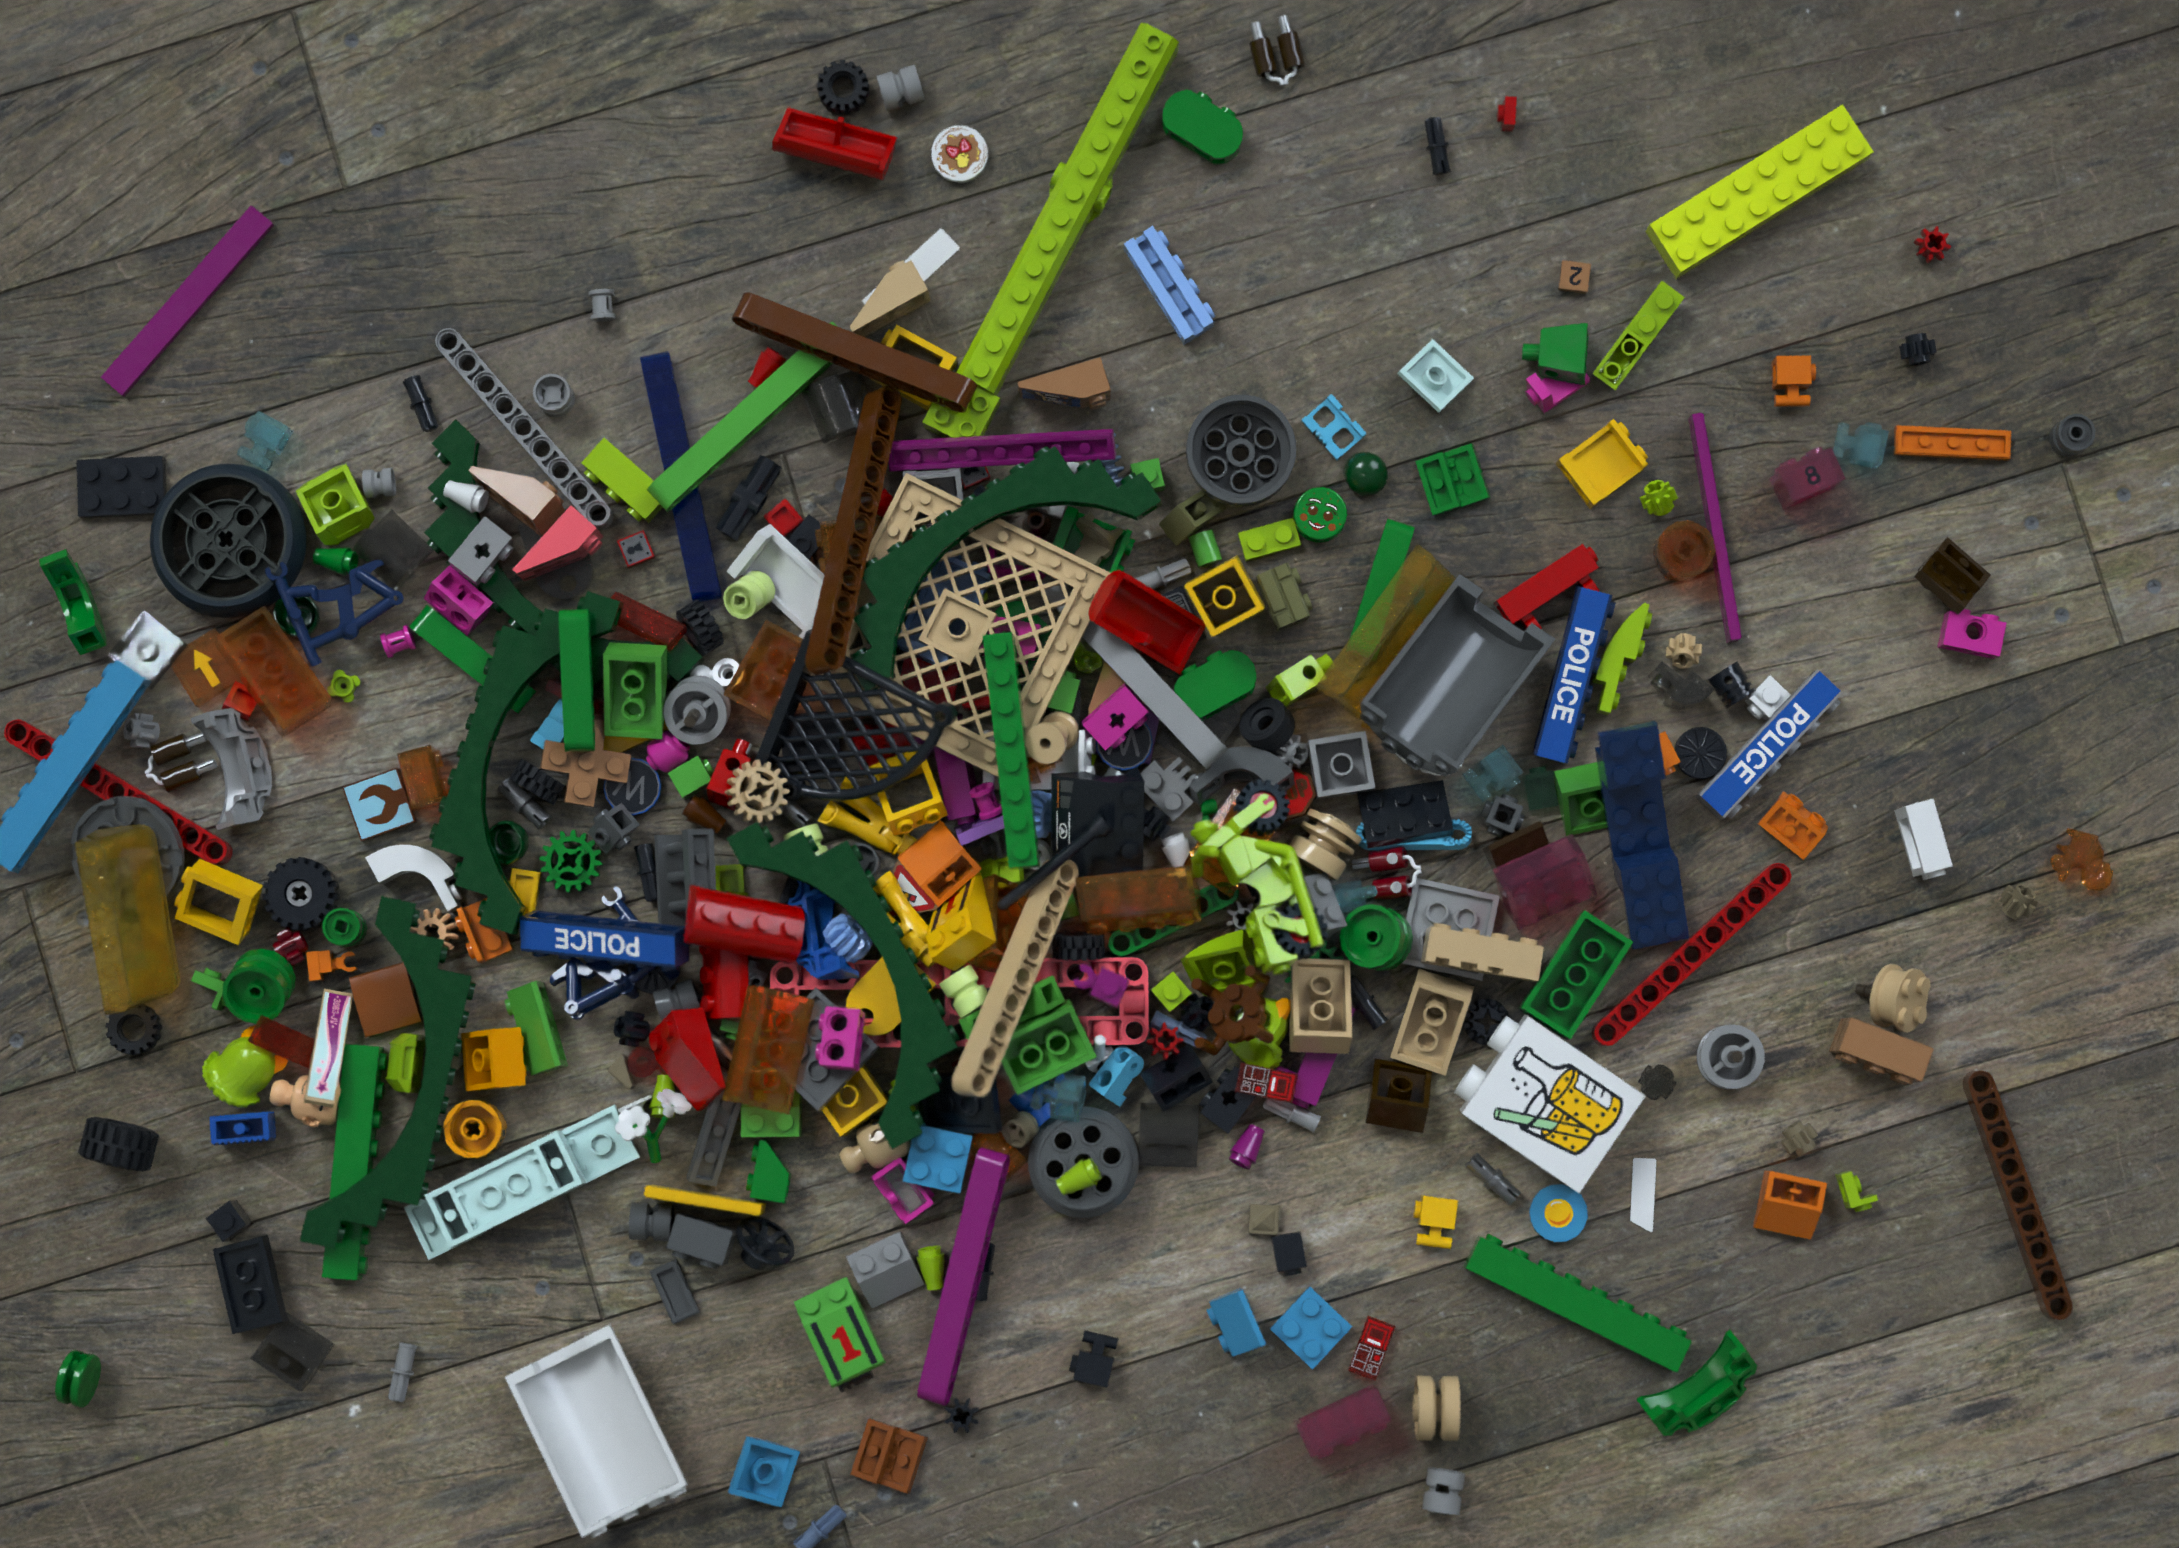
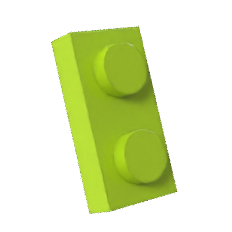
M1294 518L1238 533L1245 562L1301 546Z

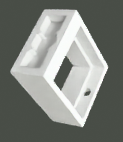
M1934 799L1894 810L1913 877L1922 875L1923 880L1946 874L1944 868L1953 865Z

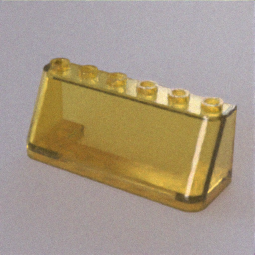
M1417 544L1316 686L1317 692L1354 718L1361 719L1360 704L1452 585L1456 577L1430 552Z
M144 824L97 829L75 842L104 1014L106 1015L122 1013L172 994L180 985V974L154 831Z

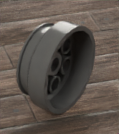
M1231 395L1218 399L1208 405L1193 422L1186 445L1188 469L1197 486L1213 500L1236 507L1256 505L1278 493L1289 479L1296 458L1295 435L1285 415L1270 402L1251 395ZM1235 420L1245 421L1248 426L1247 430L1242 433L1234 431L1231 424ZM1267 433L1272 437L1273 442L1269 446H1261L1257 442V436ZM1212 434L1220 435L1223 439V444L1219 447H1212L1208 444L1207 438ZM1236 448H1243L1248 452V458L1244 461H1237L1234 459L1232 452ZM1264 461L1271 463L1274 469L1273 472L1269 475L1261 474L1257 468L1259 463ZM1211 463H1220L1224 468V472L1219 476L1211 475L1207 469ZM1238 476H1243L1248 480L1249 486L1243 490L1237 489L1233 485V480Z
M1093 1107L1069 1108L1049 1118L1034 1136L1028 1155V1169L1031 1182L1041 1199L1054 1210L1067 1216L1078 1218L1096 1217L1111 1211L1121 1204L1135 1184L1139 1167L1136 1143L1127 1127L1112 1114ZM1091 1125L1096 1126L1101 1134L1099 1140L1094 1143L1087 1142L1083 1137L1084 1129ZM1061 1132L1068 1133L1072 1138L1071 1146L1065 1150L1059 1149L1055 1145V1137ZM1109 1147H1115L1120 1151V1160L1115 1164H1108L1103 1158L1104 1151ZM1079 1154H1087L1095 1162L1100 1174L1106 1175L1112 1180V1187L1107 1192H1100L1094 1185L1085 1188L1080 1198L1072 1199L1067 1194L1063 1195L1056 1184V1180L1061 1176L1053 1178L1048 1175L1046 1171L1047 1164L1053 1160L1059 1161L1064 1168L1063 1175L1075 1165V1158Z

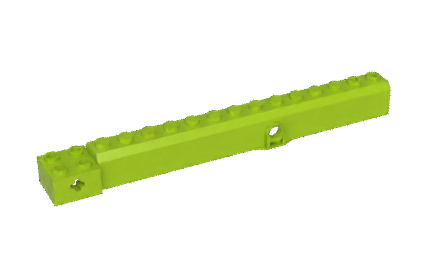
M1140 23L1066 164L1060 162L1050 181V196L956 372L970 378L977 384L976 391L966 412L959 413L932 403L922 422L925 429L943 438L985 435L1001 404L1000 397L997 395L1087 224L1102 213L1112 194V176L1178 53L1179 42L1173 36L1147 23Z

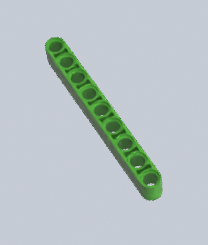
M798 350L656 478L647 491L667 512L673 509L833 363Z

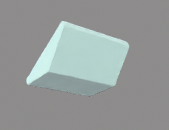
M1433 339L1397 373L1438 413L1447 407L1474 379Z

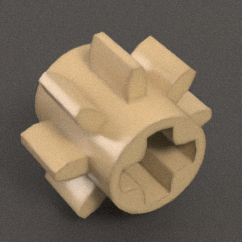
M1680 633L1675 639L1669 638V646L1666 647V658H1672V666L1688 669L1693 664H1699V656L1702 655V644H1696V636Z

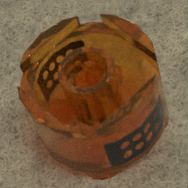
M1690 520L1677 521L1668 526L1655 541L1653 549L1654 562L1659 571L1668 580L1679 582L1691 581L1700 576L1712 563L1715 554L1714 539L1709 530ZM1681 545L1684 549L1689 548L1690 550L1686 557L1678 552Z

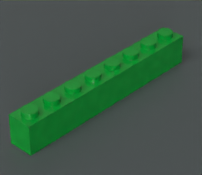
M1012 632L983 635L1008 866L1010 870L1040 867L1028 752L1025 744L1026 734L1015 637Z
M345 1044L340 1084L341 1094L338 1105L329 1200L344 1193L373 1170V1158L378 1157L379 1140H375L376 1128L380 1129L382 1124V1111H378L379 1099L383 1100L385 1094V1082H381L382 1070L386 1071L388 1054L384 1053V1047ZM341 1220L340 1225L346 1226L342 1243L336 1242L335 1249L324 1248L322 1278L361 1280L362 1274L366 1275L368 1269V1257H364L365 1245L370 1243L371 1228H367V1225Z
M1488 1233L1485 1238L1478 1236L1463 1266L1464 1268L1676 1373L1678 1372L1692 1343L1691 1340L1685 1338L1688 1332L1674 1325L1667 1329L1659 1325L1661 1319L1647 1312L1643 1316L1632 1312L1635 1306L1621 1299L1614 1303L1606 1299L1607 1292L1595 1286L1588 1290L1580 1286L1581 1279L1569 1273L1562 1277L1554 1273L1556 1267L1542 1260H1539L1538 1264L1527 1260L1528 1253L1516 1247L1509 1251L1501 1247L1502 1240Z

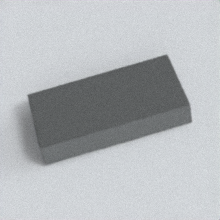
M677 1259L649 1271L672 1324H676L700 1312Z

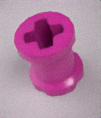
M404 625L402 630L388 635L385 633L380 634L381 642L388 658H392L393 654L409 648L411 650L416 649V643L408 625ZM404 639V641H402V642H399V643H396V644H393V643H392V642H395V641Z
M993 782L977 785L969 792L971 798H975L980 810L979 817L981 820L990 819L1002 813V804L998 803L994 794L995 786Z

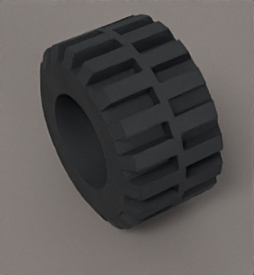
M91 1117L86 1120L78 1154L85 1159L113 1167L141 1172L151 1170L159 1135L155 1131L142 1126L108 1118Z

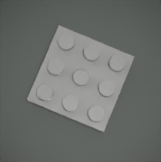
M1417 878L1416 884L1412 887V895L1409 899L1405 918L1411 926L1413 942L1410 953L1401 964L1482 981L1484 973L1421 963L1426 928L1434 926V923L1450 925L1451 930L1461 932L1463 928L1480 930V935L1491 937L1500 896Z

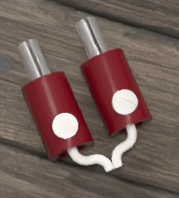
M1404 846L1370 851L1367 858L1352 860V864H1357L1352 865L1353 869L1370 867L1373 873L1408 867L1409 860L1411 866L1416 871L1412 876V882L1408 875L1373 880L1372 886L1356 889V893L1372 890L1373 892L1359 893L1356 896L1358 898L1374 896L1376 901L1410 897L1412 895V887L1417 881V875L1422 873L1421 866L1416 865L1414 859L1407 855Z

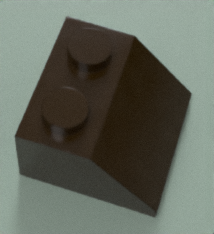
M1541 821L1483 848L1497 880L1505 878L1506 882L1521 876L1520 869L1531 865L1532 870L1548 863L1546 857L1552 854Z
M1375 1058L1365 1123L1423 1133L1429 1110L1432 1071L1411 1064Z

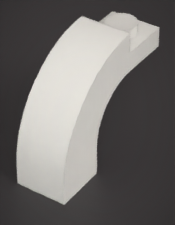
M394 845L365 857L379 883L386 884L406 873H421L432 882L447 911L454 912L457 908L462 907L459 902L462 899L460 891L454 883L449 884V881L454 879L455 870L438 854L418 846Z

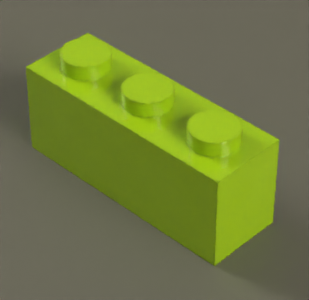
M603 438L581 462L586 468L584 474L595 484L601 481L608 487L605 493L616 503L620 500L624 501L629 506L626 511L638 522L643 518L649 523L663 508L647 491L654 480L606 438Z

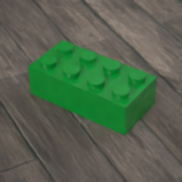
M1585 910L1580 911L1540 973L1539 981L1533 984L1518 1009L1564 1039L1571 1040L1633 941Z

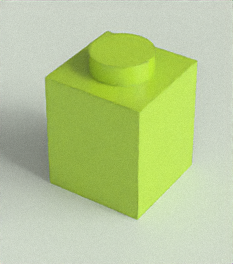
M1174 971L1151 989V992L1169 1013L1192 994Z

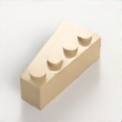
M1434 923V926L1426 928L1421 963L1537 982L1539 981L1544 946H1538V940L1520 938V942L1508 940L1509 935L1491 933V937L1480 935V930L1463 928L1461 932L1451 930L1450 925Z

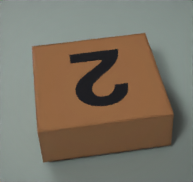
M1562 260L1558 290L1587 294L1591 264Z

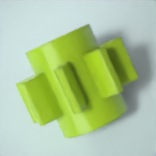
M1662 480L1648 483L1643 489L1645 495L1640 497L1643 508L1647 509L1649 514L1653 513L1656 516H1663L1671 512L1674 507L1673 501L1678 499L1675 488L1671 487L1669 482L1664 483Z

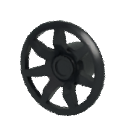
M748 1217L741 1220L736 1228L737 1240L743 1248L741 1258L749 1267L763 1270L767 1265H785L793 1258L795 1253L794 1243L788 1233L778 1224L762 1217ZM751 1222L760 1223L759 1233H757L756 1227L750 1224ZM768 1226L773 1227L778 1232L771 1236L767 1235ZM743 1227H744L745 1230L749 1233L748 1236H743V1234H742V1228H743ZM784 1237L788 1246L783 1243L776 1244V1242ZM778 1252L787 1253L788 1256L781 1259Z

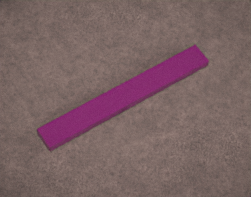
M251 205L103 373L101 378L125 397L272 229L274 224Z
M1695 413L1688 418L1707 532L1710 537L1709 540H1712L1710 547L1713 544V549L1711 550V554L1713 553L1712 562L1726 643H1733L1740 640L1742 635L1704 414Z
M1113 429L893 441L888 466L889 472L1005 466L1017 465L1021 462L1027 464L1035 459L1033 455L1046 446L1049 449L1056 446L1065 462H1080L1090 459L1092 461L1097 459L1115 460L1117 454Z

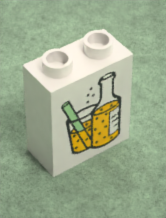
M1524 1014L1519 1023L1505 1016L1487 1042L1489 1047L1498 1052L1488 1069L1483 1071L1473 1064L1454 1091L1456 1095L1465 1100L1460 1108V1112L1580 1193L1645 1098V1095Z

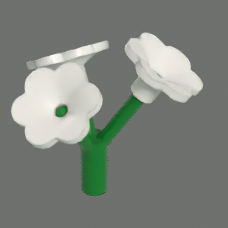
M663 1089L656 1096L664 1109L662 1111L663 1117L655 1133H651L648 1126L650 1116L643 1109L644 1104L652 1098L651 1094L618 1109L620 1114L619 1122L615 1125L616 1132L622 1135L625 1141H632L635 1137L645 1139L651 1163H658L662 1160L658 1138L668 1119L672 1118L675 1112L683 1115L692 1108V1105L686 1101L687 1099L683 1094L674 1093L670 1089Z

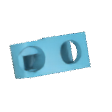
M562 698L554 705L549 716L546 717L538 731L530 739L532 743L542 749L545 740L564 743Z
M1119 1046L1111 1053L1088 1085L1120 1107L1127 1098L1123 1095L1124 1091L1132 1082V1079L1142 1071L1144 1060L1128 1046Z

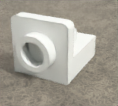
M1769 675L1745 702L1749 705L1747 710L1759 720L1763 718L1766 721L1791 695Z

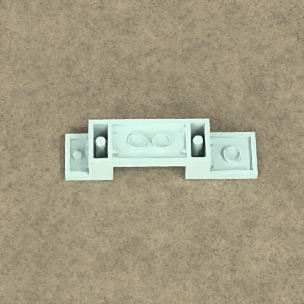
M612 1105L563 1130H557L426 1194V1199H420L418 1206L410 1204L404 1207L428 1260L482 1235L483 1232L550 1199L562 1196L640 1158L633 1140L625 1141L622 1135L618 1134L615 1130L620 1114L616 1105Z

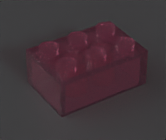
M1572 834L1492 869L1505 909L1518 930L1597 895L1585 854Z
M1372 1384L1294 1420V1423L1311 1458L1317 1456L1319 1460L1333 1454V1447L1343 1443L1347 1447L1361 1440L1359 1435L1370 1431L1373 1435L1388 1428L1386 1423L1391 1421V1418L1377 1388Z

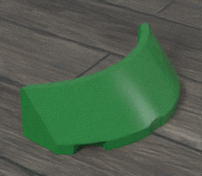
M1728 1330L1712 1357L1691 1377L1668 1390L1639 1396L1636 1400L1663 1436H1672L1675 1431L1683 1428L1689 1433L1713 1422L1739 1400L1746 1391L1743 1384L1748 1377L1755 1374L1757 1364L1733 1332Z

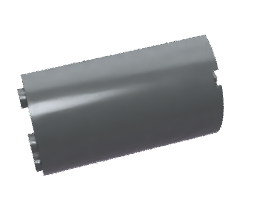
M1460 574L1360 704L1361 719L1382 740L1381 745L1385 750L1392 754L1397 753L1415 770L1422 768L1442 776L1454 774L1555 641V638L1533 623L1524 632L1482 604L1480 599L1483 589Z

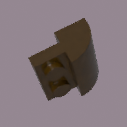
M1947 537L1920 566L1914 577L1920 581L1924 588L1935 594L1947 608L1952 609L1958 615L1982 588L1991 574Z

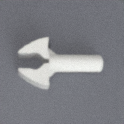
M1097 1035L1094 1038V1052L1097 1057L1085 1062L1087 1068L1097 1073V1066L1101 1061L1104 1064L1114 1051L1111 1045L1106 1047V1039L1103 1035Z

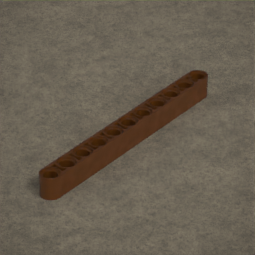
M889 385L867 393L863 401L805 657L806 667L813 675H821L840 669L844 663L902 403L899 390Z

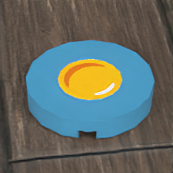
M1563 1184L1548 1185L1539 1190L1532 1199L1529 1207L1530 1222L1534 1230L1544 1239L1553 1242H1567L1577 1237L1584 1229L1588 1218L1587 1205L1582 1195L1571 1187Z

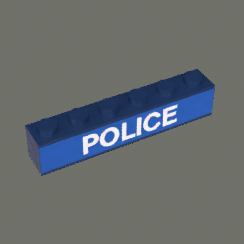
M1576 586L1533 747V755L1567 764L1569 758L1574 759L1578 747V742L1574 741L1576 730H1582L1586 716L1581 711L1584 702L1589 703L1593 686L1589 685L1591 674L1596 675L1601 658L1596 657L1599 646L1604 647L1608 630L1604 629L1606 618H1612L1616 602L1611 601L1612 595Z
M535 910L520 917L521 951L532 952L533 956L543 957L554 954L558 955L559 959L581 957L585 962L609 960L611 965L635 963V967L648 968L654 965L661 966V970L664 971L677 970L678 966L689 961V944L684 943L685 926Z

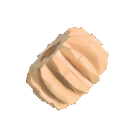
M436 908L432 917L431 912L425 909L423 911L425 920L419 917L418 928L411 927L410 931L430 937L429 928H437L438 926L437 933L440 936L437 939L444 940L443 946L453 950L454 946L449 942V939L458 940L459 935L450 931L458 927L455 922L447 924L451 920L452 915L446 913L441 918V909Z

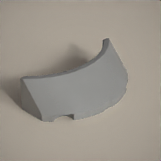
M234 708L210 711L191 718L192 724L212 744L223 770L225 800L220 819L216 825L217 831L259 821L264 813L262 809L267 797H270L272 787V771L264 742L254 726L250 728L240 718L241 713Z

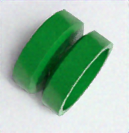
M1373 904L1357 907L1349 913L1345 919L1347 926L1341 929L1340 932L1341 947L1347 958L1360 967L1379 971L1394 969L1403 963L1411 951L1413 942L1411 926L1403 915L1393 909Z
M262 948L249 950L240 956L223 983L222 996L225 1005L234 1016L245 1022L260 1024L273 1020L280 1014L295 989L296 977L293 967L285 957L275 951Z

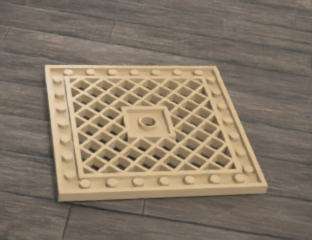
M906 473L870 543L866 562L875 557L880 560L888 554L887 549L900 541L904 544L911 530L914 532L917 530V526L929 522L932 525L935 524L936 518L947 510L953 512L960 508L962 500ZM920 513L927 516L917 520ZM1000 518L972 532L968 536L978 541V543L965 546L964 540L960 542V549L948 552L942 557L940 561L944 560L948 574L933 579L930 572L927 575L929 581L923 582L918 590L931 586L935 600L920 605L917 594L914 596L915 607L909 608L906 616L918 612L922 626L907 631L905 622H903L902 633L899 634L898 640L905 638L909 652L896 656L894 668L896 678L893 680L904 686L902 681L918 677L922 690L915 693L924 696L928 700H930L928 694L943 689L947 702L954 706L969 702L974 716L960 721L957 717L953 724L945 727L936 747L998 777L995 742L988 739L994 737V732L984 734L980 721L983 718L992 716L991 710L978 714L974 700L989 695L987 670L984 668L980 656L985 654L984 648L980 649L983 644V635H987L988 632L995 634L993 629L1008 624L1010 631L1015 637V646L1019 655L1017 663L1022 664L1026 676L1019 679L1020 684L1026 683L1021 692L1025 734L1027 736L1030 729L1040 723L1091 622L1088 613L1092 600L1104 579L1110 574V572ZM987 546L1005 555L991 559ZM983 547L987 561L972 566L968 552ZM963 554L967 568L952 572L948 559ZM1013 559L1030 566V568L1017 572ZM1009 560L1013 574L998 578L994 564ZM989 566L993 580L978 585L974 571ZM1039 571L1056 580L1043 585ZM970 573L974 587L959 592L955 578ZM1035 573L1039 586L1023 591L1019 577ZM863 578L854 617L858 615L856 611L869 602L873 605L877 603L876 598ZM1015 579L1019 593L1004 598L1000 584ZM950 580L954 593L944 588L939 598L935 584ZM1065 584L1073 588L1070 596H1068ZM1061 585L1065 599L1049 604L1045 590ZM996 586L1000 599L985 604L981 590ZM976 592L980 605L963 598V596ZM1041 592L1045 606L1030 610L1026 596ZM1021 598L1026 612L1011 617L1006 603ZM1002 605L1006 619L993 623L997 614L988 609ZM1065 605L1057 622H1055L1051 609ZM935 606L926 623L922 610ZM1047 611L1052 625L1036 630L1032 616ZM1028 618L1032 632L1017 636L1013 622ZM854 619L846 650V656L849 658L863 647H866L867 650L872 647L870 643L868 644L867 638ZM954 620H962L966 624V629L961 635H953L950 632V624ZM1052 631L1043 648L1038 635ZM922 632L918 640L927 646L913 650L909 636ZM860 633L864 646L851 650ZM1034 637L1039 651L1024 656L1019 642ZM935 649L952 657V659L939 663ZM931 651L935 664L920 669L916 655ZM911 657L915 671L900 676L896 662ZM1039 657L1030 674L1026 661ZM976 658L980 671L965 676L961 662L971 667ZM956 663L961 677L946 682L941 668ZM841 667L831 671V674L846 673L848 670ZM937 670L941 684L926 689L922 675ZM854 674V677H855L856 680L858 681L859 685L861 686V688L863 689V691H865V689L863 688V686L861 685V683H860L859 680L857 679L856 675ZM982 676L987 690L972 695L967 681ZM849 679L836 680L843 692L856 691ZM829 681L816 682L821 690L829 694L836 693ZM963 683L967 697L952 702L948 687ZM885 691L895 708L912 706L911 703ZM881 696L868 697L875 709L887 708ZM860 697L848 698L851 705L861 710H868ZM917 708L926 724L932 728L934 722L932 721L931 714ZM912 713L899 714L906 726L919 725ZM892 714L879 715L881 720L899 727ZM976 721L980 735L962 726ZM925 731L911 732L912 735L924 741L929 735Z

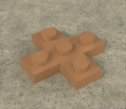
M594 719L595 751L565 752L564 743L544 741L540 770L568 774L564 803L594 807L598 779L623 784L627 783L631 754L603 750L605 739L603 720Z

